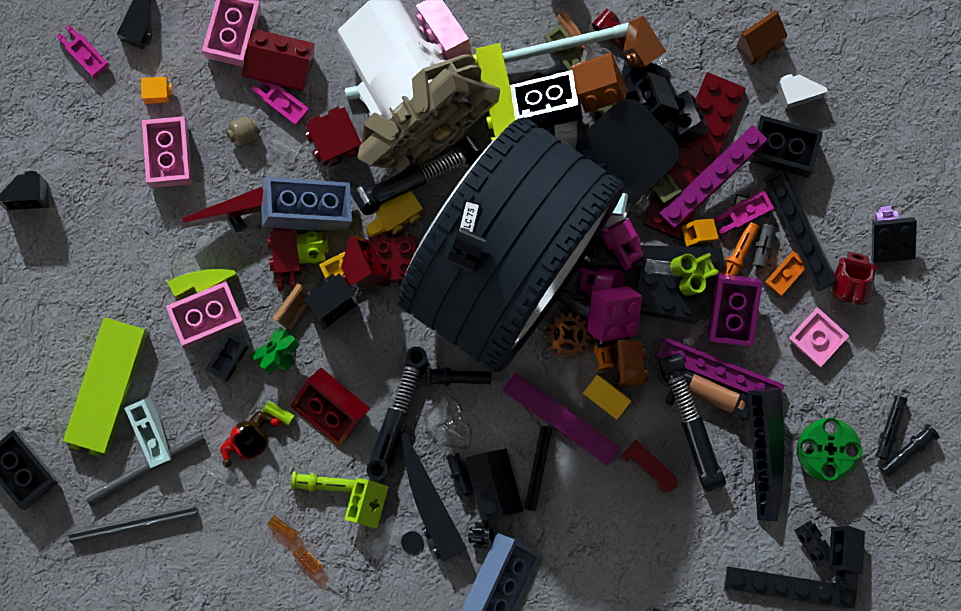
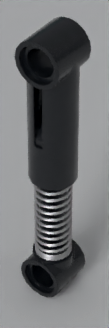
M465 137L457 144V149L451 151V153L448 152V154L441 156V158L438 157L434 161L431 160V162L425 163L421 167L417 164L371 187L369 185L360 186L354 191L352 198L364 215L374 214L381 205L427 184V180L431 179V176L434 178V175H441V172L444 173V170L447 172L448 169L451 170V167H458V164L472 166L483 153V149L474 137Z
M411 347L406 353L405 370L403 371V378L400 379L402 382H399L398 393H395L397 396L394 397L393 407L387 409L367 465V475L374 482H382L388 476L408 417L406 408L408 409L407 405H410L408 401H411L409 398H412L410 395L413 394V387H416L414 384L417 383V376H420V372L423 371L427 364L426 351L421 347ZM418 353L422 355L423 359L420 363L416 364L410 360L411 356ZM386 440H389V444H388V447H387V449H386L384 458H383V460H381L380 458H381V455H382V452H383V449H384ZM375 465H381L384 468L383 474L374 476L371 472L372 468Z
M676 353L658 360L664 379L672 384L670 387H673V394L676 395L674 398H677V405L680 406L678 409H681V416L684 417L682 418L684 421L681 422L698 469V476L703 490L706 493L725 486L726 480L721 467L718 465L702 416L696 415L695 404H692L694 401L691 400V393H688L690 391L687 389L689 386L686 385L687 382H685L686 379L684 378V374L687 371L681 354Z

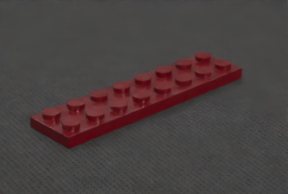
M709 72L705 75L696 99L710 131L690 143L683 137L679 138L677 142L679 147L678 160L672 169L668 171L681 191L689 186L717 159L746 89L741 85ZM655 195L643 225L683 241L684 236L681 226L691 222L694 212L678 228L674 229L660 215V212L674 199L663 205L658 196Z

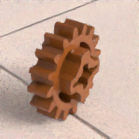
M569 312L568 317L561 313L559 320L553 317L554 325L548 323L547 327L551 331L545 332V336L550 337V339L546 340L545 343L552 345L549 350L550 352L557 351L556 357L564 354L565 360H567L569 355L576 359L577 352L583 355L584 351L582 348L588 349L589 344L586 341L591 340L592 336L587 335L589 332L584 327L587 321L580 322V315L572 318V312ZM565 322H570V323H573V324H575V325H574V326H566V325H565ZM555 329L559 332V338L556 341L554 340ZM580 331L582 332L581 344L577 339V334H579ZM564 332H566L567 334L572 333V340H570L569 338L565 340ZM570 346L572 349L566 350L561 347Z

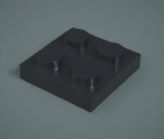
M915 217L872 221L871 259L873 263L916 259L917 220Z

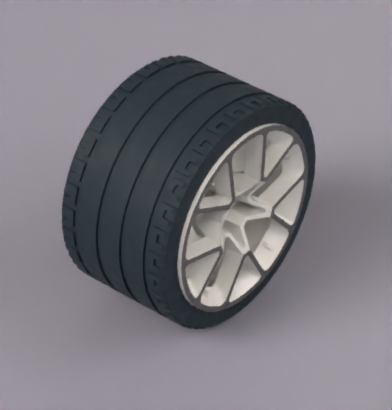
M528 118L516 119L478 157L430 225L410 261L398 290V307L410 315L413 314L415 319L430 329L436 330L437 334L455 346L459 345L462 351L478 362L482 361L483 365L493 372L502 371L538 327L588 254L616 208L624 191V183L613 175H607L608 172L591 160H585L582 154L567 144H561V140L543 128H538V125ZM465 199L481 203L475 234L487 239L472 273L446 262L455 241Z

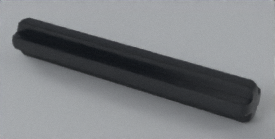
M542 426L540 429L525 503V509L529 511H535L537 508L552 434V428L548 426Z

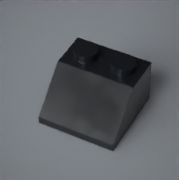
M25 171L24 174L17 175L0 193V205L5 210L49 208L48 183L36 171Z

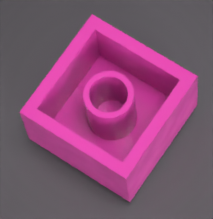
M628 286L592 292L587 331L601 342L636 336L643 296Z

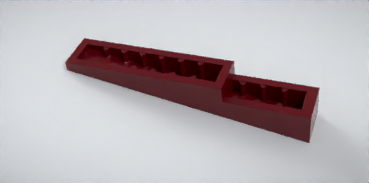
M263 188L254 189L182 218L183 228L259 212L262 206Z

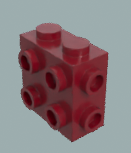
M340 107L333 108L328 111L327 115L322 117L315 116L306 124L307 131L304 133L309 144L314 143L316 150H313L318 162H323L324 167L327 165L330 167L335 166L341 162V159L347 156L352 158L358 155L359 147L362 143L345 107L341 109Z
M378 234L377 237H373V249L388 277L379 282L377 286L387 287L390 286V283H399V286L401 285L410 261L420 244L416 243V237H412L411 234H399V237H390L389 234Z

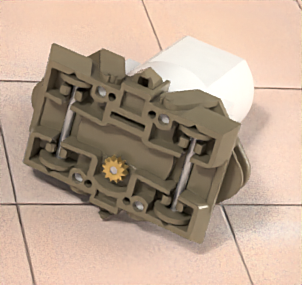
M370 0L338 29L337 37L362 80L356 87L360 93V99L369 109L370 117L363 122L362 144L358 152L359 160L369 165L391 168L400 172L417 164L420 167L421 165L424 166L425 163L431 162L447 146H453L459 139H462L466 134L465 131L499 101L500 89L480 80L482 71L478 65H475L473 55L464 54L444 60L441 55L442 50L437 44L423 40L400 0Z

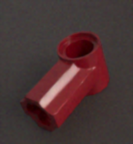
M605 9L592 23L595 31L621 25L618 17L609 9ZM626 36L610 39L622 51L624 50Z

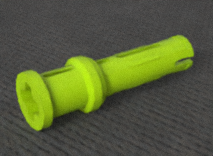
M293 471L291 491L303 489L309 490V492H315V490L352 492L355 480L317 477L315 473L306 475L297 474L296 471Z

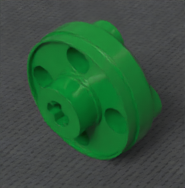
M824 418L811 423L803 430L797 443V457L804 471L811 477L824 482H835L849 476L858 466L863 452L860 439L854 429L836 418ZM826 423H831L834 426L835 431L833 434L826 432ZM804 443L811 445V454L804 453L802 449ZM847 446H852L855 449L854 457L847 455ZM827 447L828 450H831L832 453L829 454L828 451H825L824 448ZM825 466L832 468V477L825 476L823 472Z

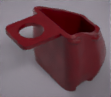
M847 252V258L839 259L838 267L834 273L838 282L831 285L832 296L845 303L848 302L855 305L868 304L872 298L875 271H877L876 265L869 263L868 256ZM852 256L860 257V258H862L863 260H861V259H856V258H854V257H852Z

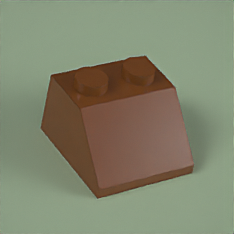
M774 10L744 31L739 38L736 46L750 65L755 62L760 64L768 58L767 54L772 50L777 52L785 46L784 42L788 35L777 10Z
M644 16L629 21L623 50L626 54L625 60L634 68L647 66L663 55L666 50Z
M612 52L572 65L577 95L585 113L625 101L628 89Z
M617 340L614 346L615 363L617 365V389L643 387L645 381H648V369L644 368L643 360L647 359L646 347H642V341Z

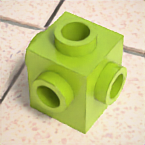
M312 231L297 235L300 264H317L325 261V253H329L328 240H324L323 232L317 233Z

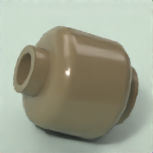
M248 116L231 121L229 123V130L226 131L229 141L231 143L234 142L239 147L255 142L257 135L260 134L256 121Z

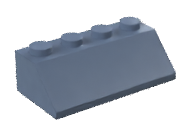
M266 177L261 206L262 227L346 232L352 223L350 183Z
M497 533L461 611H516L542 554L515 539Z

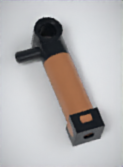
M660 370L658 374L659 381L665 386H671L672 384L664 379ZM689 371L684 374L685 382H687L686 385L689 386L687 389L690 390L688 393H691V396L722 409L742 421L747 418L749 414L747 395L738 394ZM671 387L665 403L671 406L676 399L674 398L676 395L672 391L673 387Z

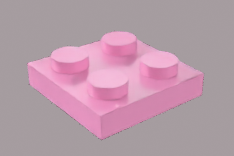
M817 307L788 340L820 368L844 343L849 335Z

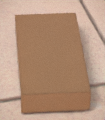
M297 284L273 319L290 331L307 308L304 299L307 297L306 293L308 290Z

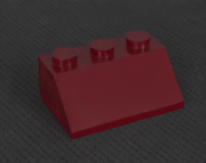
M253 29L247 45L242 77L303 91L314 60L315 43Z
M323 368L317 370L307 379L291 404L295 411L338 447L347 440L370 410L366 404Z

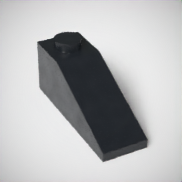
M133 0L117 35L121 41L143 50L145 44L148 45L152 38L151 0Z

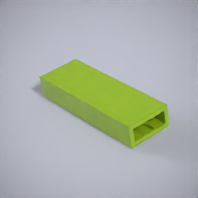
M103 318L63 441L68 443L67 448L77 451L85 448L89 450L88 454L101 457L102 454H109L148 335L145 329L109 318Z

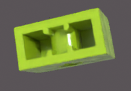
M356 478L344 520L377 529L381 520L384 502L387 498L388 486Z

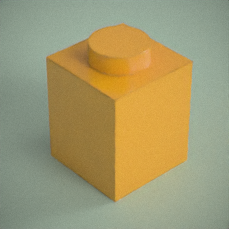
M167 77L141 78V97L144 104L170 103V96H173V84L169 83Z
M714 219L695 220L681 226L686 247L706 245L719 239Z

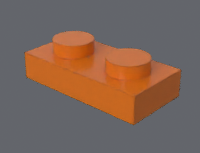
M792 251L764 284L781 297L805 270L806 267L802 258Z

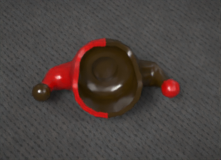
M258 411L249 421H242L236 424L230 432V437L220 447L224 459L223 466L226 468L232 466L230 454L233 451L243 460H251L261 455L269 442L266 434L261 429L264 423H271L273 427H278L280 420L272 418L262 411Z

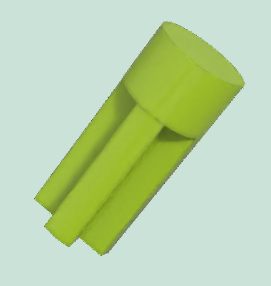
M268 401L263 408L264 413L279 419L281 423L288 427L295 418V415L271 401Z

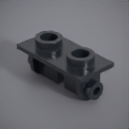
M810 520L794 530L798 540L804 545L810 559L817 567L829 562L830 546L826 540L818 542L817 539L823 535L815 523H812Z

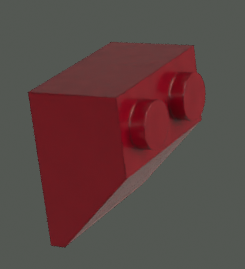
M354 235L351 236L341 265L344 272L342 276L349 286L367 290L388 277L370 241Z

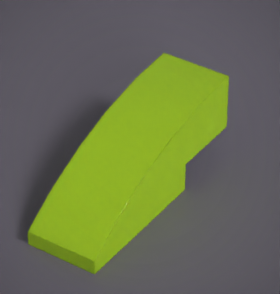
M207 269L178 276L167 281L175 298L179 300L194 291L199 293L223 282L229 283L239 277L235 270Z

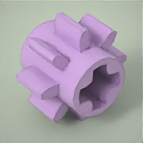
M891 206L880 207L879 212L874 214V221L899 219L898 212L891 210Z

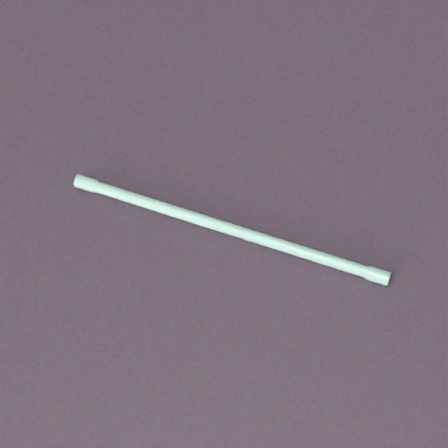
M629 23L503 53L504 62L509 63L612 38L625 37ZM357 86L345 88L348 101L360 98Z

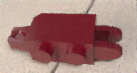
M273 228L271 237L267 238L268 249L272 250L273 258L269 259L270 271H274L277 277L278 292L283 291L284 288L282 276H290V287L293 290L296 286V275L302 274L297 248V233L293 229Z

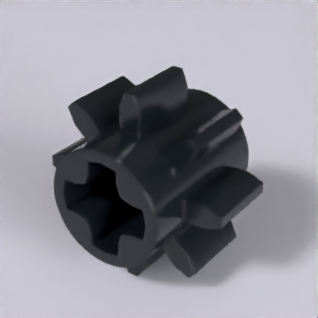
M475 522V527L469 528L468 541L469 543H474V548L487 549V544H492L494 541V530L489 528V523Z

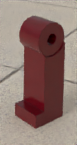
M637 440L620 456L625 463L631 458L657 482L660 491L668 493L676 488L678 482L676 476Z

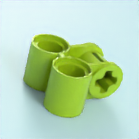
M710 253L698 258L691 254H684L671 261L670 268L672 273L683 277L679 283L682 294L691 296L703 292L706 288L705 279L719 273L718 269H715ZM682 261L685 263L686 269L682 267ZM691 281H693L695 285L694 289L691 286Z

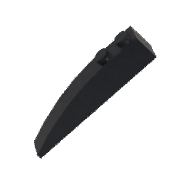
M763 387L748 391L757 520L778 521L785 454L781 388Z
M405 432L402 434L404 460L412 494L425 525L422 530L427 540L432 538L435 544L432 549L437 559L442 558L445 562L467 550V547Z

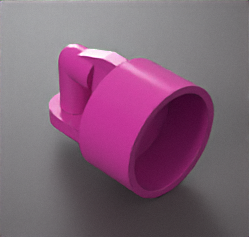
M629 218L609 226L600 233L608 249L614 251L618 261L625 270H629L632 263L643 257L640 239ZM625 243L628 244L632 251L628 255H626L621 246Z
M584 267L578 268V272H581L578 288L591 297L594 291L624 287V273L622 270L601 267L599 270ZM590 274L596 275L594 284L589 283Z

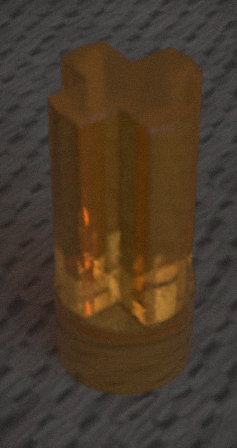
M275 515L267 523L268 526L281 534L290 543L299 534L298 531L288 526Z
M302 545L292 554L314 576L323 567Z

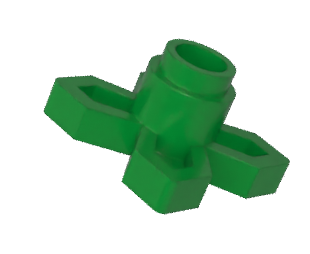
M279 327L271 335L270 341L265 346L257 348L250 357L269 375L276 368L286 371L295 363L293 352L300 346V343L282 327Z

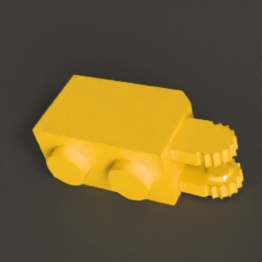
M412 191L380 206L376 212V219L366 227V233L369 238L377 237L378 234L385 232L389 235L391 233L396 235L404 229L403 226L407 223L413 224L422 218L423 208Z

